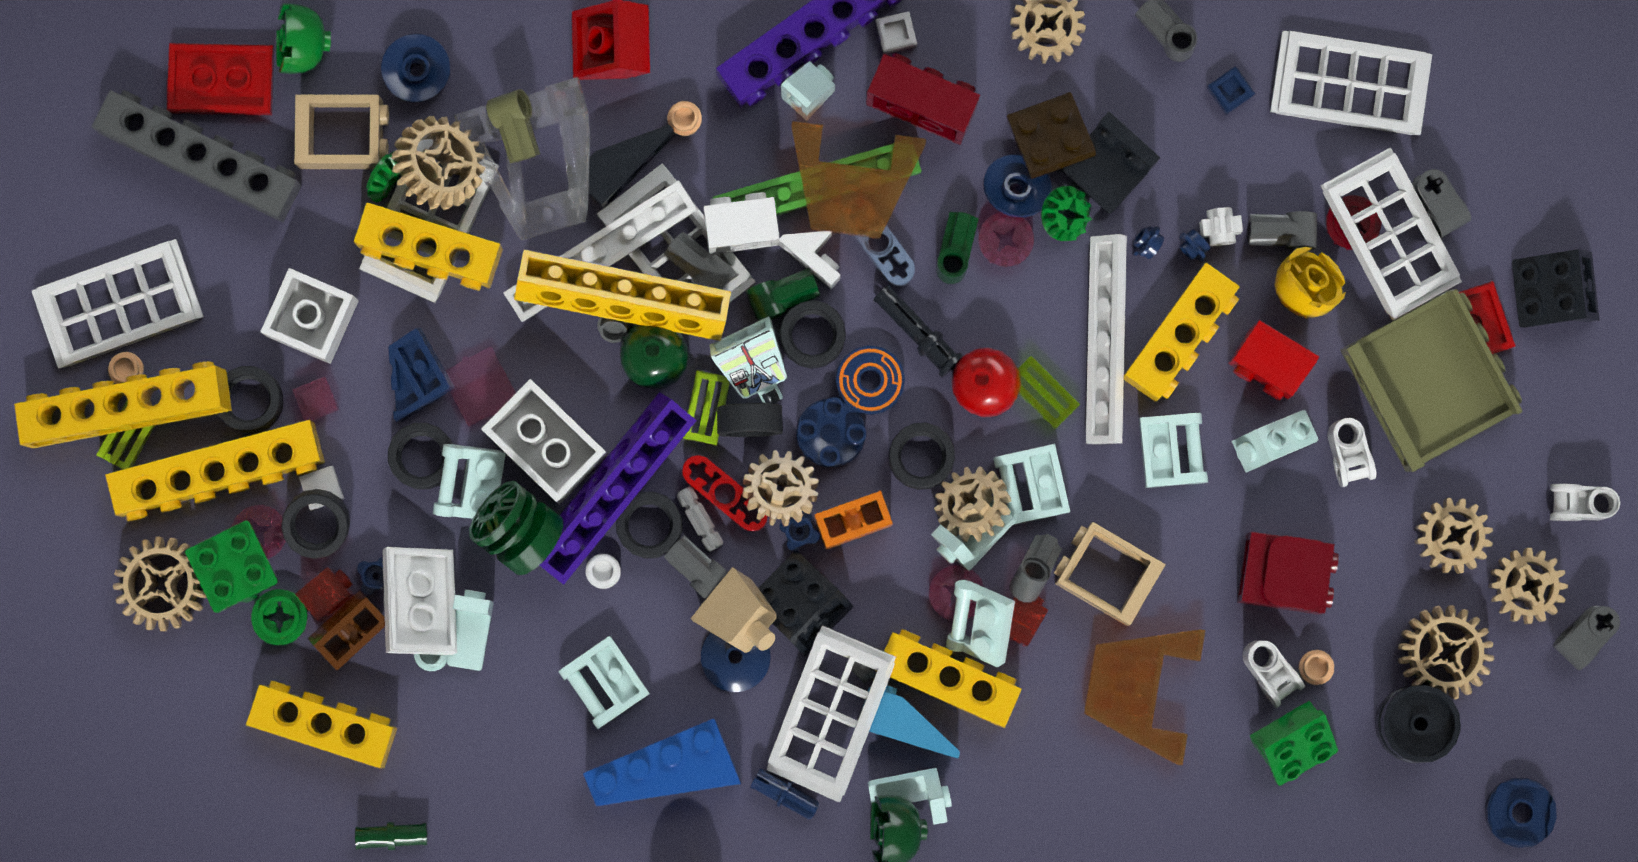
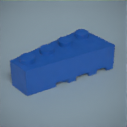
M715 718L583 773L596 806L742 784Z

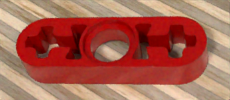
M701 455L692 456L686 460L682 469L685 481L736 524L749 532L758 531L766 525L768 520L766 515L758 524L752 521L748 525L744 522L746 519L745 513L739 508L735 515L729 511L739 503L744 488L713 462ZM701 463H704L706 465L704 471L712 479L715 473L721 476V478L713 482L708 493L702 489L708 485L707 482L700 477L696 478L695 481L690 478L692 475L690 466L692 464L699 466ZM730 484L733 486L736 492L733 501L723 504L716 499L715 491L719 485ZM748 498V500L744 501L743 505L747 507L748 501L751 498Z

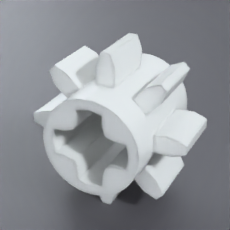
M1230 207L1207 210V219H1202L1199 222L1201 236L1209 238L1210 246H1225L1236 243L1235 235L1243 232L1241 215L1233 216L1232 208Z

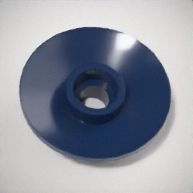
M409 34L398 38L387 48L382 58L381 74L385 85L392 94L407 102L418 103L434 98L444 89L450 77V60L446 50L437 40L427 35ZM416 65H420L424 69L420 76H413L411 74L412 68Z
M1007 155L996 159L986 170L983 179V189L988 201L998 211L1012 217H1029L1039 213L1042 210L1046 197L1052 192L1049 175L1045 174L1031 179L1021 155ZM1010 189H1016L1020 194H1015Z
M713 633L708 635L702 646L701 665L705 675L715 686L725 691L742 692L755 687L763 680L770 666L771 654L769 648L761 651L754 645L749 652L744 653ZM733 650H738L742 653V660L737 664L731 663L729 660V653Z

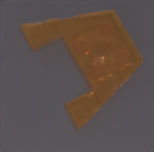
M792 121L791 129L811 230L832 231V233L880 239L925 148L926 139L895 135L891 170L819 161L823 125Z
M1199 629L1096 644L1083 714L1170 762L1183 766L1188 734L1152 728L1164 656L1200 662L1206 630Z

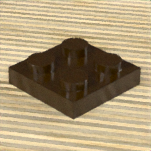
M1071 92L1006 115L1008 125L1031 179L1096 156L1095 147Z

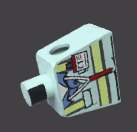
M769 317L709 345L713 361L742 398H748L758 393L763 403L776 404L783 398L777 384L787 378V374Z

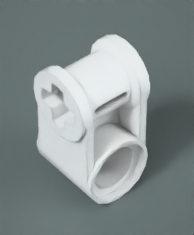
M1344 418L1334 422L1329 427L1327 434L1333 456L1334 470L1340 487H1346L1348 482L1367 477L1369 480L1376 479L1375 463L1369 450L1362 424L1353 418ZM1342 425H1347L1353 430L1354 437L1349 444L1343 443L1338 437V431ZM1361 466L1359 469L1349 471L1350 467Z
M1578 484L1550 485V490L1554 492L1553 513L1550 514V520L1598 521L1612 517L1619 510L1620 498L1616 491L1611 488L1582 486ZM1598 494L1603 495L1608 500L1609 507L1605 513L1597 511L1594 507L1593 501Z
M1261 640L1253 641L1244 648L1243 661L1257 680L1265 696L1276 708L1281 705V700L1293 691L1305 688L1300 676L1273 643ZM1260 646L1265 647L1269 653L1268 662L1263 666H1258L1253 660L1254 651Z

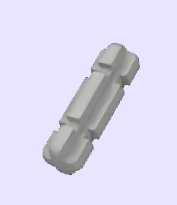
M690 486L678 492L676 497L682 508H686L685 513L698 536H702L703 539L701 541L706 550L712 552L723 545V540L718 531H714L713 528L715 526L702 503H698L697 499L699 498L694 489Z

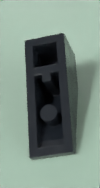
M666 125L597 150L590 157L587 154L584 155L573 167L575 171L572 175L573 181L604 209L675 136L674 129L670 125Z

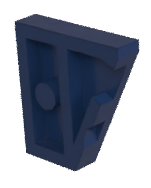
M415 328L388 346L389 363L392 365L391 390H395L396 411H393V416L396 422H403L455 388L421 328Z

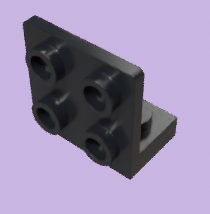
M1108 111L1090 134L1096 150V156L1066 166L1060 170L1101 208L1111 214L1155 167L1160 157Z
M1576 249L1514 259L1512 261L1518 320L1521 328L1568 321H1600L1592 252Z
M794 551L758 588L776 612V619L772 624L804 656L811 651L817 633L820 632L822 626L833 629L854 607L841 591L798 551Z

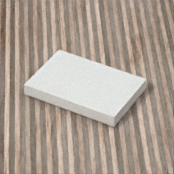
M384 548L383 579L386 653L456 654V610L453 609L455 598L453 550Z

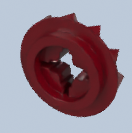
M1349 195L1342 197L1351 216L1372 205L1370 200L1362 196ZM1330 208L1326 216V232L1330 235L1334 244L1345 248L1347 251L1353 250ZM1377 212L1358 223L1359 227H1361L1359 232L1365 243L1378 237L1382 222Z

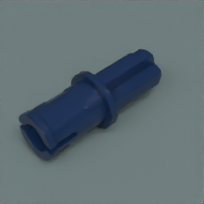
M762 768L758 771L757 778H754L750 786L751 789H755L776 801V806L780 807L783 805L806 819H812L819 808L820 803L817 800L792 787V782L789 781L787 784L765 772Z

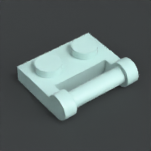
M1201 413L1139 418L1145 488L1208 482L1207 472L1203 470L1199 424H1202ZM1176 426H1185L1190 473L1180 472Z
M443 444L442 456L445 457L438 502H434L432 513L442 517L473 519L485 499L501 485L506 453L501 450ZM467 459L460 504L452 503L458 460Z
M1055 444L993 458L995 468H999L1001 479L1008 488L1006 491L1011 497V502L1007 503V506L1011 511L1010 514L1015 519L1013 525L1070 513ZM1014 464H1023L1032 510H1022L1013 470Z
M957 581L954 588V595L957 598L952 631L947 635L946 647L951 651L967 653L995 667L1001 666L1006 660L1015 601L971 581ZM970 599L977 602L971 637L965 635Z
M608 636L558 671L564 680L568 679L594 717L592 722L597 729H600L650 694L611 636ZM586 665H588L614 704L608 710H605L579 672Z

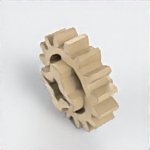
M1023 0L1025 7L1021 5L1015 6L1014 12L1020 17L1011 18L1010 25L1018 27L1017 30L1012 32L1011 37L1012 39L1021 38L1022 41L1018 46V50L1022 51L1028 48L1030 50L1028 59L1032 60L1036 54L1041 55L1042 63L1046 64L1048 56L1053 55L1054 60L1060 62L1061 52L1071 56L1074 51L1071 44L1080 46L1082 39L1076 33H1084L1086 25L1078 23V21L1084 18L1085 14L1084 11L1075 12L1074 9L1078 4L1077 0L1070 2L1066 0ZM1043 4H1052L1058 7L1046 8ZM1029 14L1030 19L1033 21V27L1027 33L1025 19ZM1067 18H1069L1071 25L1068 37L1063 29V23ZM1043 20L1046 23L1056 20L1053 31L1050 28H1046L1039 32ZM1047 42L1051 43L1053 46L1046 47L1041 46L1038 43Z
M777 450L773 451L772 458L769 460L765 455H760L759 465L751 463L748 469L750 474H745L743 484L747 487L743 489L742 496L743 498H751L748 501L747 509L753 510L757 508V519L761 520L766 515L770 517L769 524L772 526L775 524L776 519H781L783 525L788 526L790 517H793L799 523L802 520V511L810 514L813 507L811 502H816L818 492L815 489H817L819 481L818 479L810 478L813 475L814 468L811 466L804 469L802 467L804 462L802 456L796 461L791 460L792 454L790 451H787L784 458L779 457ZM777 486H784V491H778Z
M980 466L975 474H972L969 467L964 468V475L961 477L953 472L952 478L954 481L951 484L943 481L941 485L945 492L935 495V498L940 503V505L934 507L935 512L940 517L938 519L939 523L947 528L955 537L959 534L963 542H967L970 535H973L977 542H979L984 532H987L992 537L994 535L992 529L994 525L1000 527L1005 525L1000 518L1001 515H1010L1011 512L1006 505L1011 502V497L1006 491L1008 488L1002 479L999 480L994 471L986 474L983 467ZM994 499L993 506L991 507L990 503Z
M1451 498L1444 499V508L1437 502L1431 505L1433 514L1423 512L1420 516L1426 523L1416 525L1415 527L1417 531L1423 533V537L1415 540V544H1424L1425 547L1419 555L1421 557L1429 555L1432 557L1429 564L1431 568L1441 563L1442 573H1449L1452 566H1454L1457 574L1464 573V564L1469 569L1476 568L1477 564L1474 559H1486L1487 555L1482 551V548L1491 547L1493 544L1485 539L1486 534L1493 532V528L1484 527L1482 524L1487 520V514L1477 516L1475 513L1479 506L1474 504L1467 509L1465 508L1466 499L1463 498L1458 500L1456 506H1454ZM1449 513L1461 514L1468 520L1464 522L1457 521ZM1435 524L1438 531L1436 539L1432 541V529ZM1465 528L1456 538L1457 541L1442 544L1443 541L1448 539L1447 537L1451 534V531ZM1475 532L1476 541L1474 547L1472 548V546L1470 545V540L1472 533ZM1443 550L1452 551L1455 557L1458 556L1459 559L1447 558L1439 552Z
M1525 548L1523 557H1521L1517 550L1511 551V561L1505 557L1500 558L1498 561L1503 567L1502 570L1494 569L1491 571V574L1497 577V582L1488 584V587L1497 589L1498 593L1491 598V601L1502 602L1503 605L1498 611L1500 614L1508 611L1512 612L1510 621L1516 622L1523 616L1524 624H1532L1534 615L1539 622L1546 621L1545 611L1554 615L1558 611L1553 604L1565 602V598L1559 595V590L1568 588V584L1559 583V578L1565 574V571H1555L1553 567L1558 560L1554 558L1545 561L1546 552L1543 550L1533 556L1532 548ZM1527 563L1539 566L1545 573L1540 574L1533 571ZM1511 571L1513 579L1510 586L1506 587L1507 577ZM1526 581H1533L1534 587L1530 591L1524 592L1522 585ZM1550 585L1549 595L1545 601L1543 594L1546 587ZM1516 598L1523 601L1529 610L1520 608L1511 600Z

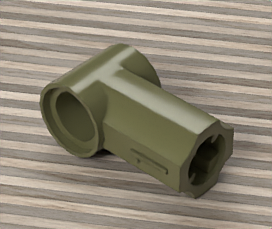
M518 89L489 99L486 104L488 117L493 126L500 131L510 164L540 155L530 123L532 106L526 92Z

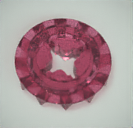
M1000 212L992 215L983 223L978 240L981 253L990 263L1009 267L1019 265L1029 256L1034 245V234L1030 224L1023 217H1012ZM1012 228H1015L1012 241L1016 243L1015 246L1018 249L1007 245L1000 252L997 251L1000 239L996 237L997 234L993 231L1005 235Z
M265 505L246 507L234 518L232 527L246 520L251 525H253L251 520H254L260 527L272 525L263 534L265 546L260 542L268 559L278 554L286 542L281 528L283 517L271 507Z
M959 565L949 566L938 572L929 588V598L932 607L941 617L953 621L956 603H953L952 607L948 606L951 602V593L943 587L944 584L948 587H955L957 581L967 580L984 587L982 579L972 569L968 571ZM970 601L967 619L975 615L976 601Z

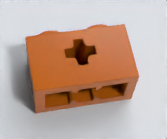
M881 491L814 514L826 550L886 529L893 524Z

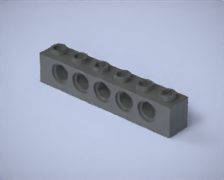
M112 90L109 91L91 126L99 134L282 223L284 222L302 187L294 179L296 173L280 165H277L274 170L263 164L265 158L252 151L246 150L245 154H241L232 149L234 143L219 135H215L214 139L208 138L201 134L203 128L188 120H184L183 124L171 120L172 113L157 105H153L152 109L140 105L142 99L126 90H122L121 94ZM136 116H143V127L138 131H130V121ZM167 131H174V142L169 146H161L160 138L162 134ZM197 146H205V157L200 161H192V150ZM228 161H236L238 165L236 172L231 176H223V165ZM259 176H267L269 180L268 186L263 191H254L252 188L253 181Z

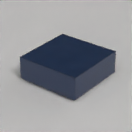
M1236 66L1206 87L1225 115L1256 94Z

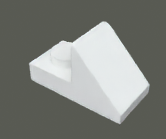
M832 231L785 234L779 239V246L806 269L809 268L811 273L828 288L832 289L840 280V274L837 272L839 269L838 264L826 254H823L821 257L817 255L832 237Z

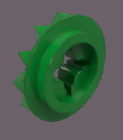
M393 152L381 158L368 180L367 198L376 203L386 198L399 180L400 174L392 172L393 167L398 164V162L391 159Z
M1061 186L1049 193L1042 206L1041 219L1044 229L1052 238L1059 241H1074L1080 234L1086 233L1085 227L1087 223L1093 220L1089 216V208L1092 205L1087 202L1085 198L1086 193L1072 186ZM1070 209L1076 215L1073 219H1067L1063 214H1059L1058 211Z
M275 589L263 594L254 604L251 614V622L256 634L263 641L272 645H285L295 642L305 632L309 618L305 603L300 597L284 589ZM280 602L283 612L294 616V619L283 622L281 633H279L277 622L265 619L266 616L277 613Z

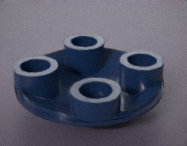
M836 397L816 401L807 407L800 416L796 430L797 441L803 454L813 463L831 468L846 465L854 460L862 450L867 435L860 413L848 407L843 400Z

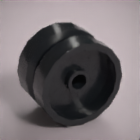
M1427 685L1401 687L1389 693L1379 705L1375 717L1376 735L1382 747L1394 758L1408 763L1434 762L1446 756L1456 745L1461 731L1460 714L1453 700L1443 691ZM1418 717L1421 718L1418 723L1423 724L1421 730H1416L1414 727V721Z

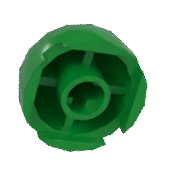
M282 3L278 20H284V24H281L280 30H276L277 67H280L278 72L289 74L305 73L312 70L321 61L323 51H330L331 32L324 31L323 20L311 8L298 4Z

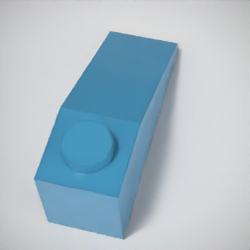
M887 685L869 732L958 759L960 751L903 697L897 696V688Z

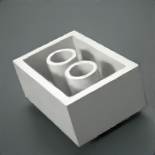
M531 379L481 428L559 505L608 456L606 451Z

